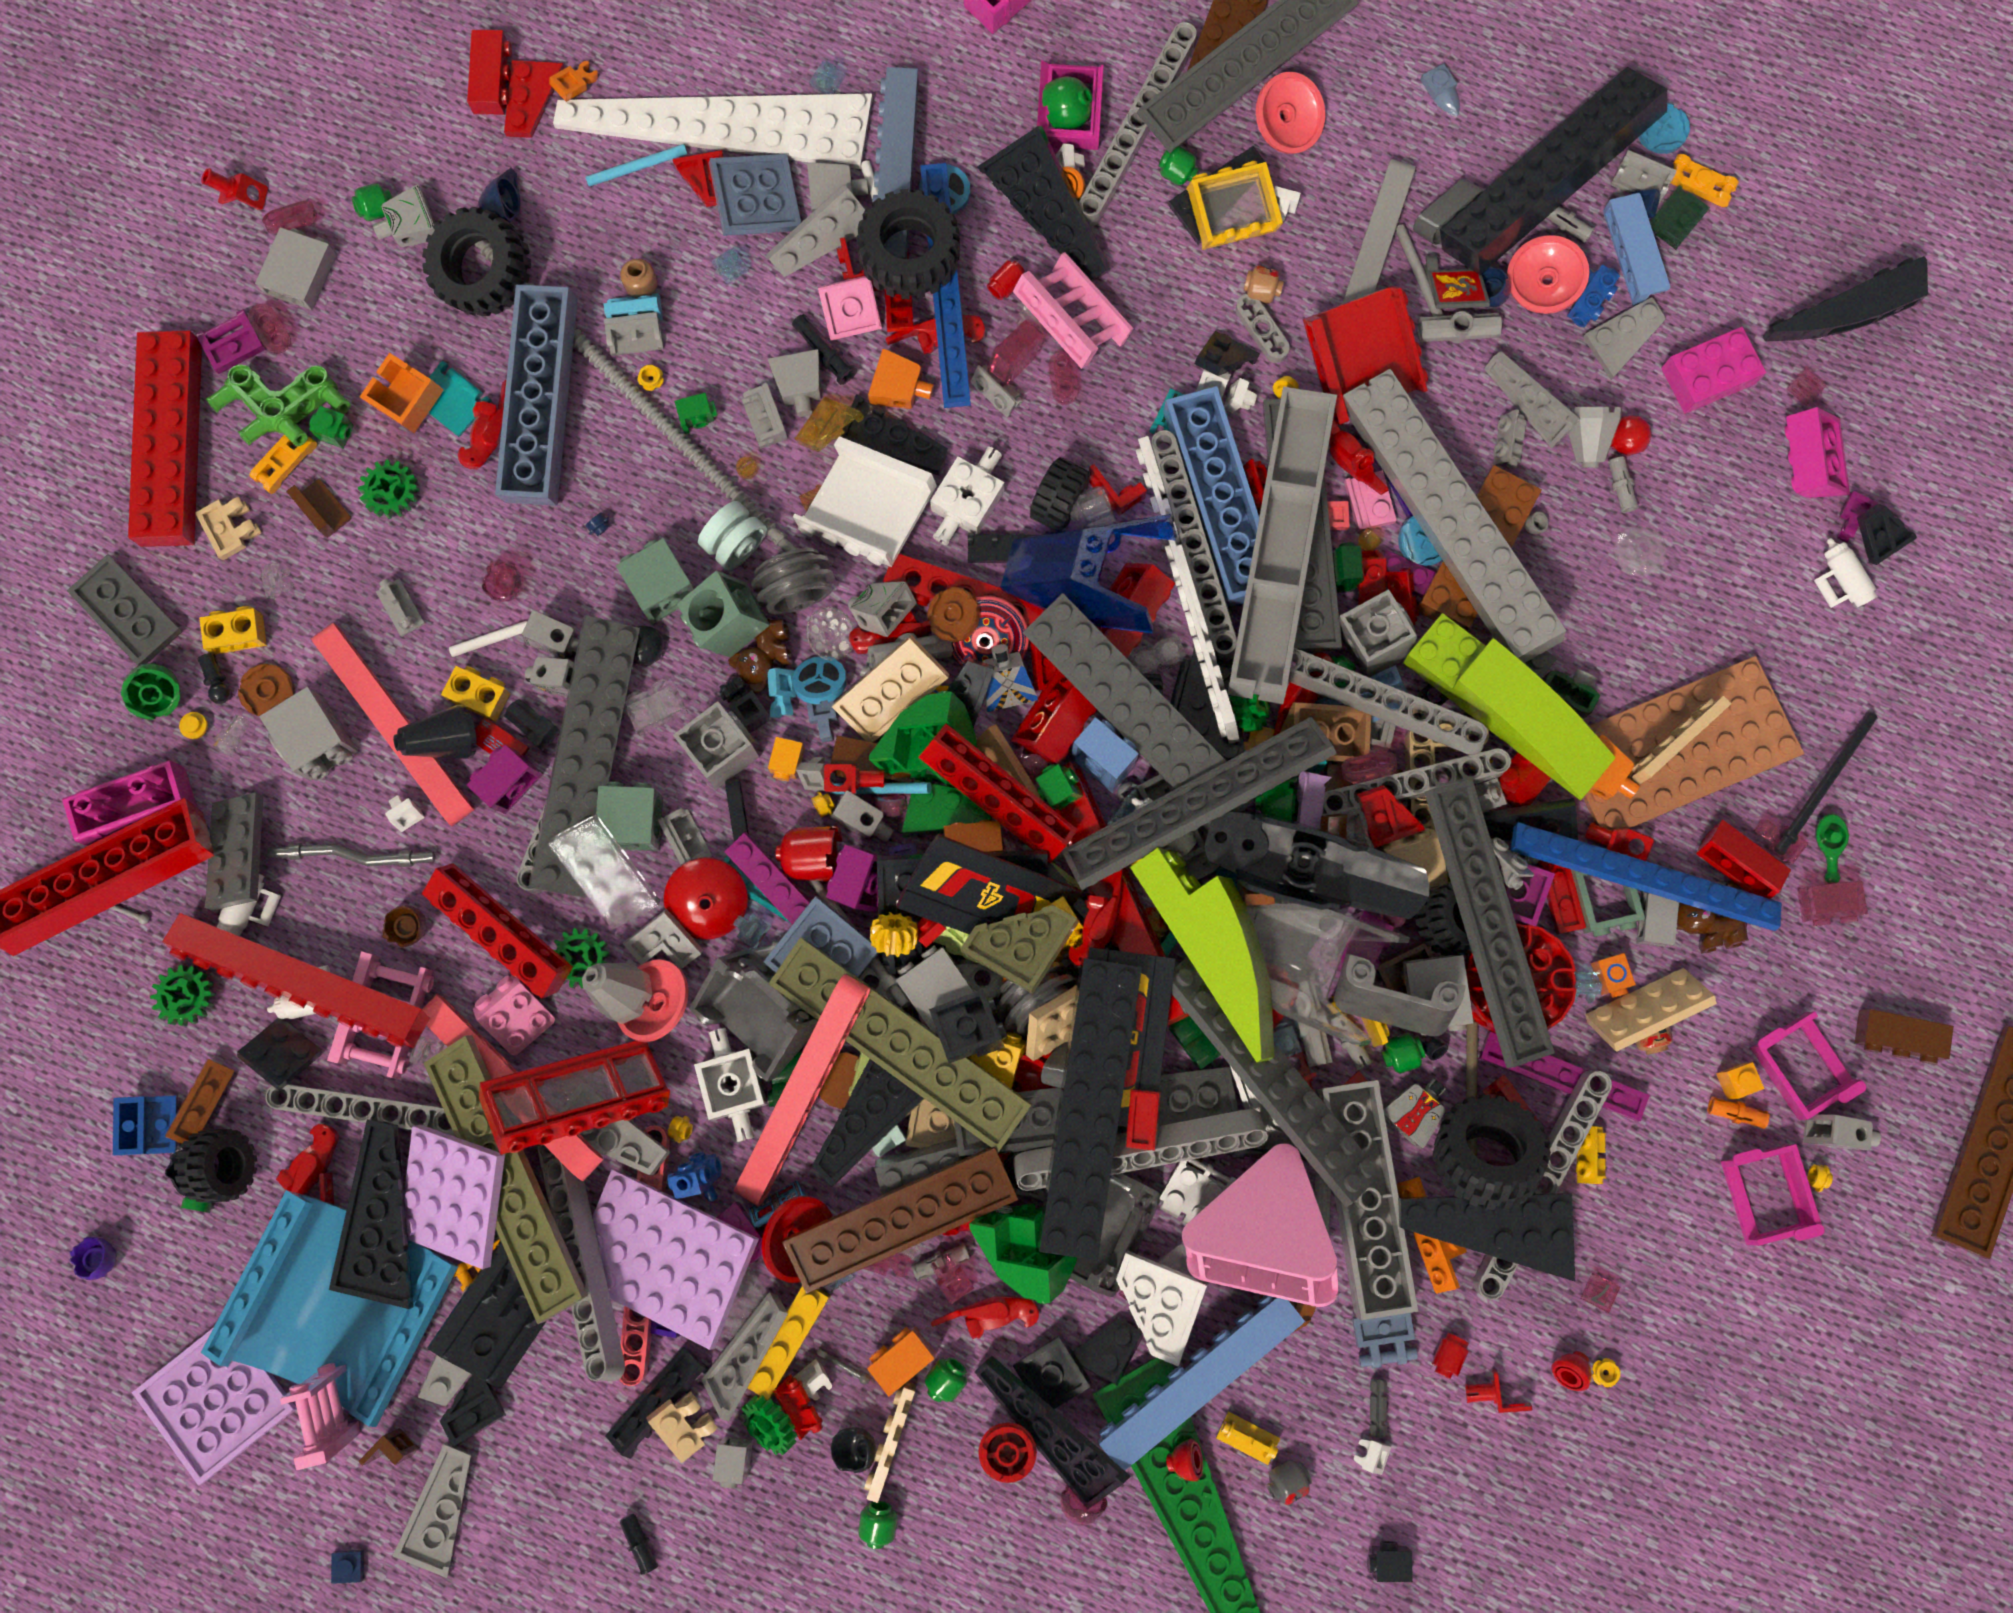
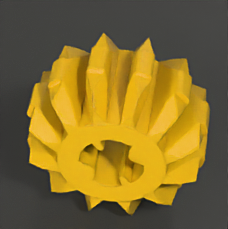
M889 912L888 916L879 915L878 919L873 920L870 930L871 946L876 948V952H885L886 956L893 954L899 957L901 953L908 955L910 950L915 949L918 939L917 923L913 922L911 917H903L901 913L893 915Z

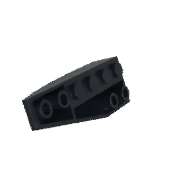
M1923 256L1916 260L1910 257L1899 263L1897 268L1892 270L1889 267L1875 273L1873 275L1874 278L1837 296L1826 299L1810 309L1805 308L1787 320L1782 318L1769 325L1770 329L1763 336L1764 341H1795L1845 333L1871 325L1917 305L1928 295L1926 257Z

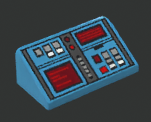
M794 1181L767 1197L759 1207L756 1205L750 1207L749 1213L754 1227L760 1228L767 1224L775 1210L787 1200L798 1196H806L800 1183Z

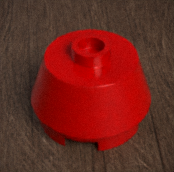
M1006 1422L991 1427L984 1434L979 1445L978 1455L980 1464L988 1476L999 1482L1013 1483L1023 1479L1030 1473L1036 1461L1037 1449L1032 1435L1024 1427Z

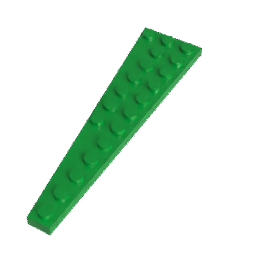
M1154 1357L1123 1375L1118 1386L1109 1383L1093 1392L1092 1394L1107 1422L1113 1421L1116 1425L1124 1418L1121 1413L1133 1403L1139 1406L1147 1399L1144 1396L1147 1391L1156 1384L1160 1385V1387L1164 1386L1169 1381L1167 1375L1174 1370L1173 1364ZM1189 1417L1132 1464L1131 1467L1209 1612L1260 1613L1191 1417ZM1188 1439H1194L1202 1453L1203 1472L1198 1481L1184 1480L1175 1471L1170 1472L1167 1467V1454L1173 1453L1178 1444Z

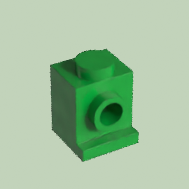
M706 393L674 401L680 424L685 434L690 433V427L696 429L706 427L709 422L714 421L713 417L718 416L714 400L709 401Z

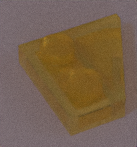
M824 396L795 437V440L800 445L819 452L830 441L837 439L845 433L842 428L853 420L859 423L863 420L864 416L859 410Z

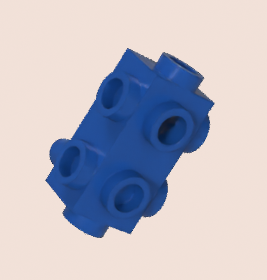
M1603 264L1594 273L1589 268V279L1586 289L1567 317L1571 318L1573 323L1579 327H1585L1590 319L1596 321L1604 310L1601 303L1604 299L1610 301L1619 288L1614 285L1620 277L1619 273L1615 269L1607 268Z
M700 1152L689 1156L686 1163L680 1164L676 1172L668 1175V1185L673 1191L675 1199L704 1193L707 1201L712 1202L718 1197L712 1184L722 1175V1164L716 1153L709 1155Z

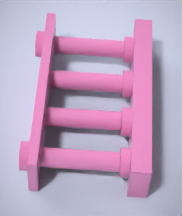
M1065 252L1059 257L1052 270L1053 273L1039 280L1030 271L1021 275L1013 293L1081 369L1089 365L1098 350V345L1112 338L1121 347L1134 329ZM1061 281L1070 292L1054 299L1045 288ZM1078 300L1087 311L1072 319L1063 307ZM1095 319L1104 330L1089 338L1080 327Z
M361 951L353 982L371 988L373 978L382 977L414 986L410 1002L406 1003L422 1008L426 992L429 993L434 984L432 970L420 967L418 975L388 968L381 966L379 956ZM341 1023L338 1024L327 1061L346 1065L348 1060L355 1058L389 1067L387 1077L400 1079L401 1074H405L409 1065V1058H407L409 1046L395 1047L393 1057L358 1048L353 1042L356 1032L359 1033L362 1027L354 1025L353 1028H349Z
M329 1363L317 1368L318 1372L301 1384L290 1387V1392L280 1398L281 1405L296 1402L305 1446L303 1451L294 1458L296 1471L327 1463L361 1433L359 1421L348 1424V1420H344L335 1381L338 1376L347 1370L346 1365L335 1367V1363Z

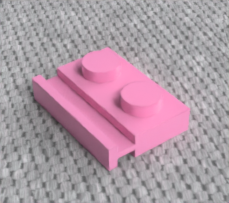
M1383 470L1374 472L1387 486ZM1355 478L1345 479L1344 484L1357 532L1394 524L1397 521L1389 491L1380 495L1368 485Z

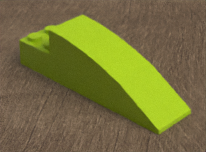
M1443 613L1409 652L1404 661L1407 667L1474 719L1484 724L1487 729L1580 801L1616 758L1583 719L1520 659L1494 638L1485 646Z
M1156 848L1130 867L1255 1061L1271 1060L1275 1057L1271 987L1255 927L1232 878L1216 876L1201 886L1194 875L1189 876L1184 867L1187 864L1179 852L1174 853L1172 850Z

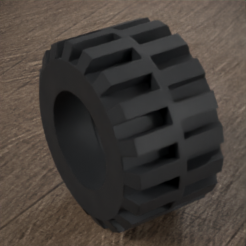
M1062 457L1057 458L1048 468L1036 491L1030 508V518L1057 532L1064 530L1073 518L1085 494L1090 480V471Z
M1447 883L1430 888L1429 897L1417 913L1418 919H1415L1416 926L1419 925L1420 931H1418L1420 937H1424V943L1427 947L1432 946L1433 952H1440L1444 956L1471 951L1452 884Z
M232 1129L202 1130L190 1135L189 1141L182 1143V1151L177 1152L178 1164H174V1170L178 1171V1175L175 1176L176 1182H181L179 1188L182 1193H187L186 1197L191 1200L196 1199V1202H229L230 1200L238 1199L239 1195H244L248 1191L247 1185H252L254 1181L252 1178L253 1174L257 1172V1167H255L257 1155H253L255 1148L253 1144H248L249 1138L246 1135H241L240 1131ZM216 1156L219 1162L217 1175H215L214 1172V1161Z

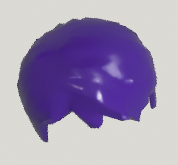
M84 1238V1241L74 1246L73 1250L70 1251L72 1258L69 1261L75 1265V1275L85 1280H96L105 1277L115 1266L116 1250L111 1243L103 1238Z

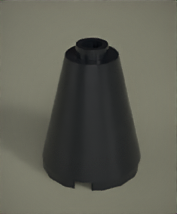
M458 704L400 727L397 730V734L393 736L395 749L404 756L473 758L476 750L471 751V744L476 743V732L470 713H464L463 709L466 708L464 704Z

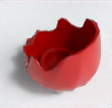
M1630 415L1622 417L1611 445L1612 449L1626 456L1644 452L1651 441V426L1641 416Z

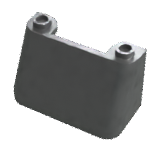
M741 950L717 958L689 1010L705 1025L722 1022L757 1055L752 1063L753 1069L757 1076L768 1082L775 1079L806 1044L818 1020L769 985L775 972L764 963L765 959L751 950Z
M1345 954L1334 1001L1336 1006L1345 1013L1429 1036H1439L1447 1030L1463 1000L1466 985L1444 980L1434 990H1426L1424 999L1373 985L1375 979L1374 965L1365 958Z
M1124 1174L1110 1175L1098 1260L1077 1257L1070 1279L1095 1292L1113 1297L1120 1289L1116 1278L1125 1253L1127 1251L1137 1253L1158 1208L1160 1193Z

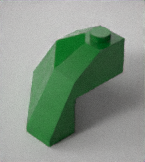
M950 691L926 695L900 712L870 753L869 760L877 768L884 770V773L894 775V773L904 772L910 774L911 780L915 779L932 783V780L944 783L946 787L957 789L918 757L945 724H948L977 748L975 730L965 705Z
M1034 1203L1012 1207L1011 1213L1006 1214L998 1213L994 1210L970 1222L969 1228L996 1275L1022 1297L1036 1300L1040 1304L1051 1303L1064 1291L1075 1267L1077 1257L1039 1252L1037 1242L1043 1207L1035 1208Z

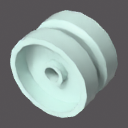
M732 501L722 507L704 526L698 538L699 546L709 555L716 554V561L726 571H731L740 566L758 548L767 531L766 526L758 518H749L750 513L748 509L739 501Z

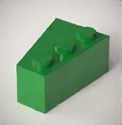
M914 779V783L924 782ZM931 783L932 790L930 794H911L902 835L903 838L937 835L944 833V826L957 822L965 824L978 823L982 820H992V816L958 789Z

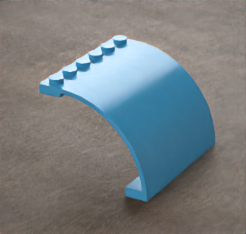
M286 1190L201 1353L219 1366L228 1367L230 1362L234 1361L267 1371L297 1384H301L318 1372L317 1368L329 1363H335V1367L346 1365L347 1370L335 1379L341 1407L348 1410L349 1414L367 1426L377 1427L458 1266L425 1246L408 1240L413 1308H401L331 1291L329 1286L346 1209Z

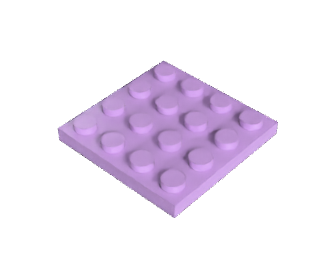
M424 1125L412 1126L404 1190L408 1240L480 1269L491 1267L505 1154L500 1155L499 1152Z
M213 1328L132 1392L198 1486L208 1481L297 1409L293 1402L281 1405L280 1398L286 1395V1392L272 1373L231 1361L228 1367L219 1366L204 1356L201 1351Z

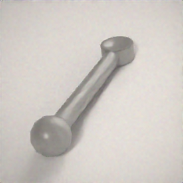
M118 905L110 908L138 919L141 924H147L150 921L147 914L140 915Z

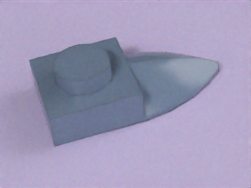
M1442 64L1424 73L1420 80L1433 101L1444 111L1458 116L1460 101L1456 91L1457 83L1446 65Z

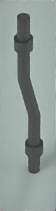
M290 843L285 847L267 848L268 858L289 857L290 860L303 859L304 856L336 855L365 866L400 865V867H412L417 863L435 862L434 852L413 853L412 850L399 851V854L366 855L338 844L303 845L302 843Z

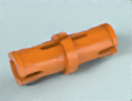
M1714 1096L1710 1098L1707 1108L1708 1114L1731 1119L1732 1123L1740 1124L1742 1122L1762 1129L1767 1127L1770 1117L1768 1111L1745 1106L1744 1102L1737 1101L1734 1103Z

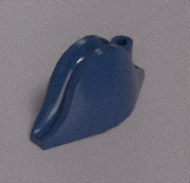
M512 167L493 179L485 187L478 201L479 208L484 211L489 210L509 223L520 212L517 173Z

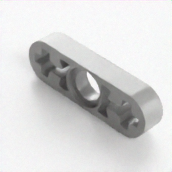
M1247 294L1240 296L1235 311L1247 331L1270 362L1280 363L1284 361L1289 352V343L1260 300L1251 299ZM1244 303H1246L1247 305H1253L1252 313L1254 314L1255 318L1252 320V322H1250V320L1252 319L1253 315L1248 309L1243 310ZM1265 323L1269 326L1270 331L1267 334H1259L1255 330V325ZM1273 335L1275 336L1273 337L1272 342L1276 347H1282L1281 354H1279L1277 351L1274 353L1271 352L1273 344L1269 339Z

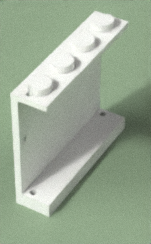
M839 436L834 444L839 454L836 462L805 516L794 514L793 518L798 525V530L809 537L816 535L830 546L837 544L844 547L848 553L854 556L861 554L878 566L885 564L892 567L937 487L932 474Z

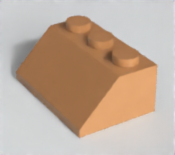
M1296 702L1292 704L1280 733L1312 717L1332 743L1337 753L1327 758L1326 761L1369 763L1370 714L1350 706Z

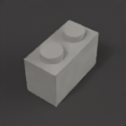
M724 1437L717 1444L713 1481L720 1482V1487L737 1488L738 1484H743L747 1479L750 1471L752 1439Z

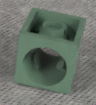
M664 538L659 541H650L644 546L643 550L636 554L631 553L624 556L620 563L615 565L652 625L679 609L677 603L694 590Z
M717 570L677 603L682 613L680 615L682 621L693 633L692 639L694 643L701 649L704 648L730 658L770 626L748 584Z
M607 782V786H598L594 841L602 848L609 850L660 851L661 826L657 820L662 818V795L655 788H651V784L635 783L634 787H624V784L620 782Z

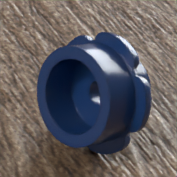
M602 512L597 514L585 525L590 531L588 534L593 535L595 533L599 537L610 528L608 525L610 518H606Z

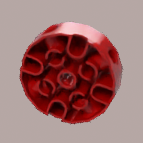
M1516 924L1546 1026L1549 1030L1564 1019L1575 1001L1577 988H1575L1576 977L1574 972L1576 970L1574 961L1560 939L1537 926ZM1468 951L1464 955V963L1473 1019L1490 1032L1496 1034L1472 951Z

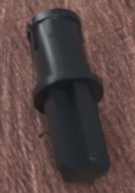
M635 1514L623 1517L620 1520V1526L629 1544L627 1550L629 1552L632 1551L640 1569V1574H647L659 1566L649 1547L648 1542L650 1539L649 1537L645 1538Z

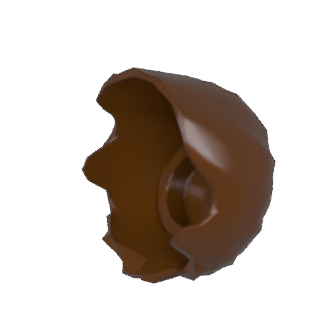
M399 905L385 915L382 929L383 935L381 937L387 939L389 943L396 942L402 948L417 943L426 932L425 915L413 906Z

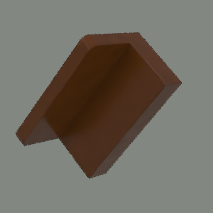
M317 479L303 491L295 485L286 491L318 531L326 538H329L352 519L320 479Z
M398 1428L383 1435L358 1462L363 1466L384 1454L394 1465H397L412 1457L420 1448L401 1428Z

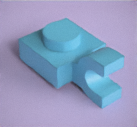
M769 669V697H775V701L770 707V717L781 718L782 715H793L790 698L796 697L792 685V675L795 670Z

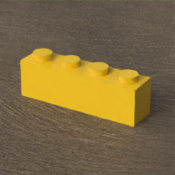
M803 1286L801 1287L787 1311L788 1314L747 1387L759 1396L763 1395L767 1401L773 1396V1391L780 1384L829 1301L830 1294L820 1288L806 1294Z

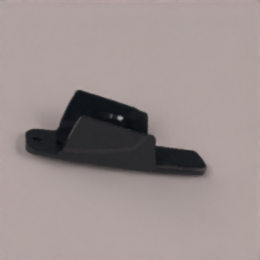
M1229 811L1211 821L1204 845L1208 860L1236 873L1237 880L1246 889L1320 910L1329 908L1340 910L1352 907L1411 919L1420 911L1429 897V881L1425 868L1342 838L1331 832L1273 815L1258 812L1256 814ZM1219 831L1225 832L1227 840L1218 841L1216 833ZM1251 839L1254 842V847L1246 849L1242 844L1243 841Z

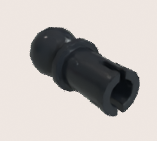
M207 653L199 656L197 660L205 678L203 683L205 686H210L208 690L209 699L215 704L226 703L231 696L229 687L222 683L226 680L224 674H221L216 655Z

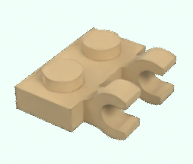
M239 497L230 500L225 505L218 499L195 512L218 558L221 560H225L245 549L246 545L243 540L252 539L262 533L258 524H253L251 519L243 522L238 527L235 526L232 518L242 516L250 511L245 501L242 502Z
M692 1392L686 1394L675 1405L669 1399L646 1417L651 1427L681 1463L705 1445L702 1437L709 1436L718 1428L708 1412L702 1415L693 1425L687 1421L686 1416L693 1415L701 1408L698 1399Z

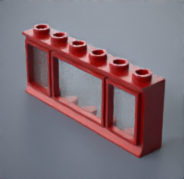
M640 1041L624 1043L480 1082L479 1100L500 1155L509 1152L516 1153L537 1144L544 1145L552 1140L565 1136H575L593 1128H603L617 1121H628L645 1113L659 1112L668 1107L670 1089L666 1086L648 1042Z

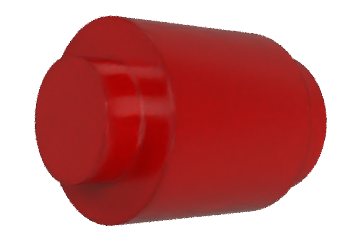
M1005 261L989 278L987 289L998 300H1002L1004 297L1008 298L1013 293L1021 275L1025 272L1024 268L1017 261Z
M1447 1333L1446 1338L1441 1339L1431 1363L1436 1367L1434 1372L1448 1379H1451L1452 1375L1458 1377L1469 1353L1467 1350L1469 1343L1453 1334Z

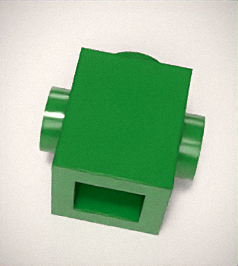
M319 406L317 412L310 419L309 430L318 440L344 449L354 425L344 414Z
M1053 764L1046 767L1042 771V775L1036 778L1040 786L1037 788L1040 797L1045 802H1048L1052 808L1062 810L1083 796L1076 784L1079 782V779L1071 768Z

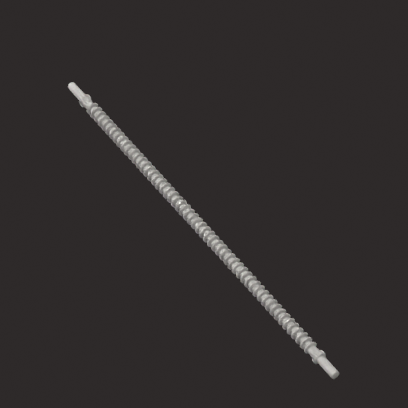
M482 240L475 243L474 245L480 249L481 255L485 256L486 260L491 261L492 265L493 251L490 242ZM529 280L528 283L524 282L523 285H534V284H533V283H529V282H530V280ZM580 329L574 331L573 346L579 347L578 351L580 353L584 352V357H589V362L594 363V367L599 368L600 373H605V378H610V383H615V388L620 389L621 394L626 393V399H631L630 402L631 404H636V409H642V415L647 414V420L652 419V425H657L658 430H663L662 434L664 436L668 435L667 439L669 441L673 440V445L678 446L679 451H684L683 455L685 457L689 456V461H694V466L700 467L699 471L705 472V477H710V482H715V487L721 488V493H726L727 499L732 498L731 502L739 501L746 507L750 513L749 518H758L767 528L765 536L768 535L777 547H781L785 552L797 549L787 539V535L776 528V523H770V517L765 518V512L760 513V507H754L755 503L753 501L749 502V496L744 497V492L738 491L739 487L733 486L734 482L732 480L728 481V476L722 475L723 471L717 470L718 466L712 465V460H707V455L701 454L702 450L696 449V444H690V438L685 439V433L680 434L681 430L680 428H675V423H669V417L664 418V412L659 413L660 409L659 407H654V402H649L647 396L643 397L644 393L642 391L638 392L639 388L633 386V382L628 381L627 376H622L623 372L621 370L617 371L618 367L616 365L612 366V361L607 360V356L602 355L601 350H596L597 346L591 345V340H586V335L581 334Z

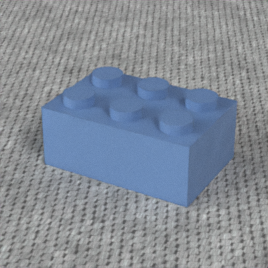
M1095 717L1073 742L1071 759L1113 793L1134 769L1139 753L1135 751L1137 747L1134 743L1125 737L1122 740L1114 733L1116 730L1109 722L1104 719L1099 721Z

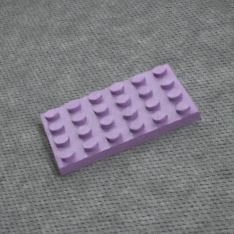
M612 1169L592 1216L610 1299L709 1350L715 1349L759 1238L679 1199H675V1197L632 1176Z

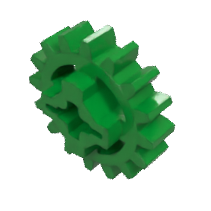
M386 459L384 466H381L377 461L375 462L376 469L372 470L367 467L366 471L369 475L367 477H360L364 485L358 487V490L363 494L359 498L366 504L365 507L370 512L374 511L380 518L385 514L388 519H392L395 512L401 517L403 516L402 509L411 510L410 501L417 502V498L413 493L420 492V489L415 485L418 480L414 475H411L412 471L407 466L403 468L399 461H396L394 466L389 459ZM385 501V502H388L389 505H383V504H379V503H382V502Z
M1253 694V699L1229 696V699L1232 701V711L1235 720L1239 721V728H1244V732L1263 730V726L1267 725L1265 718H1269L1270 704L1267 701L1258 700L1259 695Z
M573 928L572 936L563 932L564 940L562 942L554 940V943L558 946L557 950L554 951L561 957L565 954L566 961L573 966L563 984L569 981V987L575 989L579 983L583 989L582 977L574 976L597 963H607L605 958L611 956V953L603 951L608 944L605 941L598 943L600 939L599 934L594 933L590 937L589 929L585 928L582 934H580L579 929ZM579 940H584V941H585V942H582V943L580 944V946H574V947H572V946L570 945L571 943H573V942H575V941H579ZM595 949L597 951L598 957L597 963H595L593 959V953L595 952ZM571 952L582 955L588 965L577 962L578 960Z
M179 965L178 971L175 968H168V976L160 974L158 976L161 980L160 985H152L157 990V994L150 996V999L157 1000V1004L152 1009L161 1011L158 1018L168 1019L167 1024L170 1025L178 1023L179 1026H187L188 1021L197 1024L198 1015L207 1017L208 1014L204 1009L214 1006L212 1002H209V997L216 996L215 992L209 991V988L214 985L213 981H204L208 974L206 972L198 973L197 967L190 966L188 969L185 965ZM175 992H182L191 999H183L180 995L175 994ZM195 1006L191 1011L187 1012L188 1008Z
M755 1395L741 1408L744 1411L741 1416L746 1420L743 1424L747 1427L749 1435L753 1436L757 1443L761 1444L766 1451L772 1449L775 1455L778 1453L784 1455L796 1444L795 1438L797 1434L792 1431L795 1428L794 1424L791 1423L788 1414H784L781 1411V1407L777 1406L772 1399L766 1401L763 1395L759 1398Z

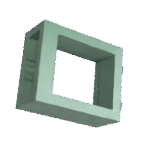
M1571 870L1586 928L1583 929L1584 934L1593 932L1594 937L1610 934V928L1620 926L1621 931L1637 927L1636 922L1645 919L1637 889L1623 885L1631 915L1596 923L1584 877L1591 875Z

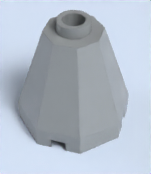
M1575 407L1574 414L1581 420L1568 434L1576 462H1582V468H1599V462L1606 461L1621 421V407H1615V413L1611 412L1612 408Z
M597 963L588 967L582 977L583 989L599 1012L620 1024L640 1017L645 1010L642 1008L644 1002H649L652 997L650 975L629 963Z

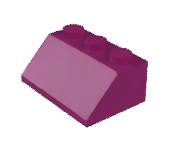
M1818 407L1786 416L1787 426H1785V435L1790 444L1788 459L1791 466H1793L1794 476L1791 479L1794 491L1806 498L1850 495L1840 418Z

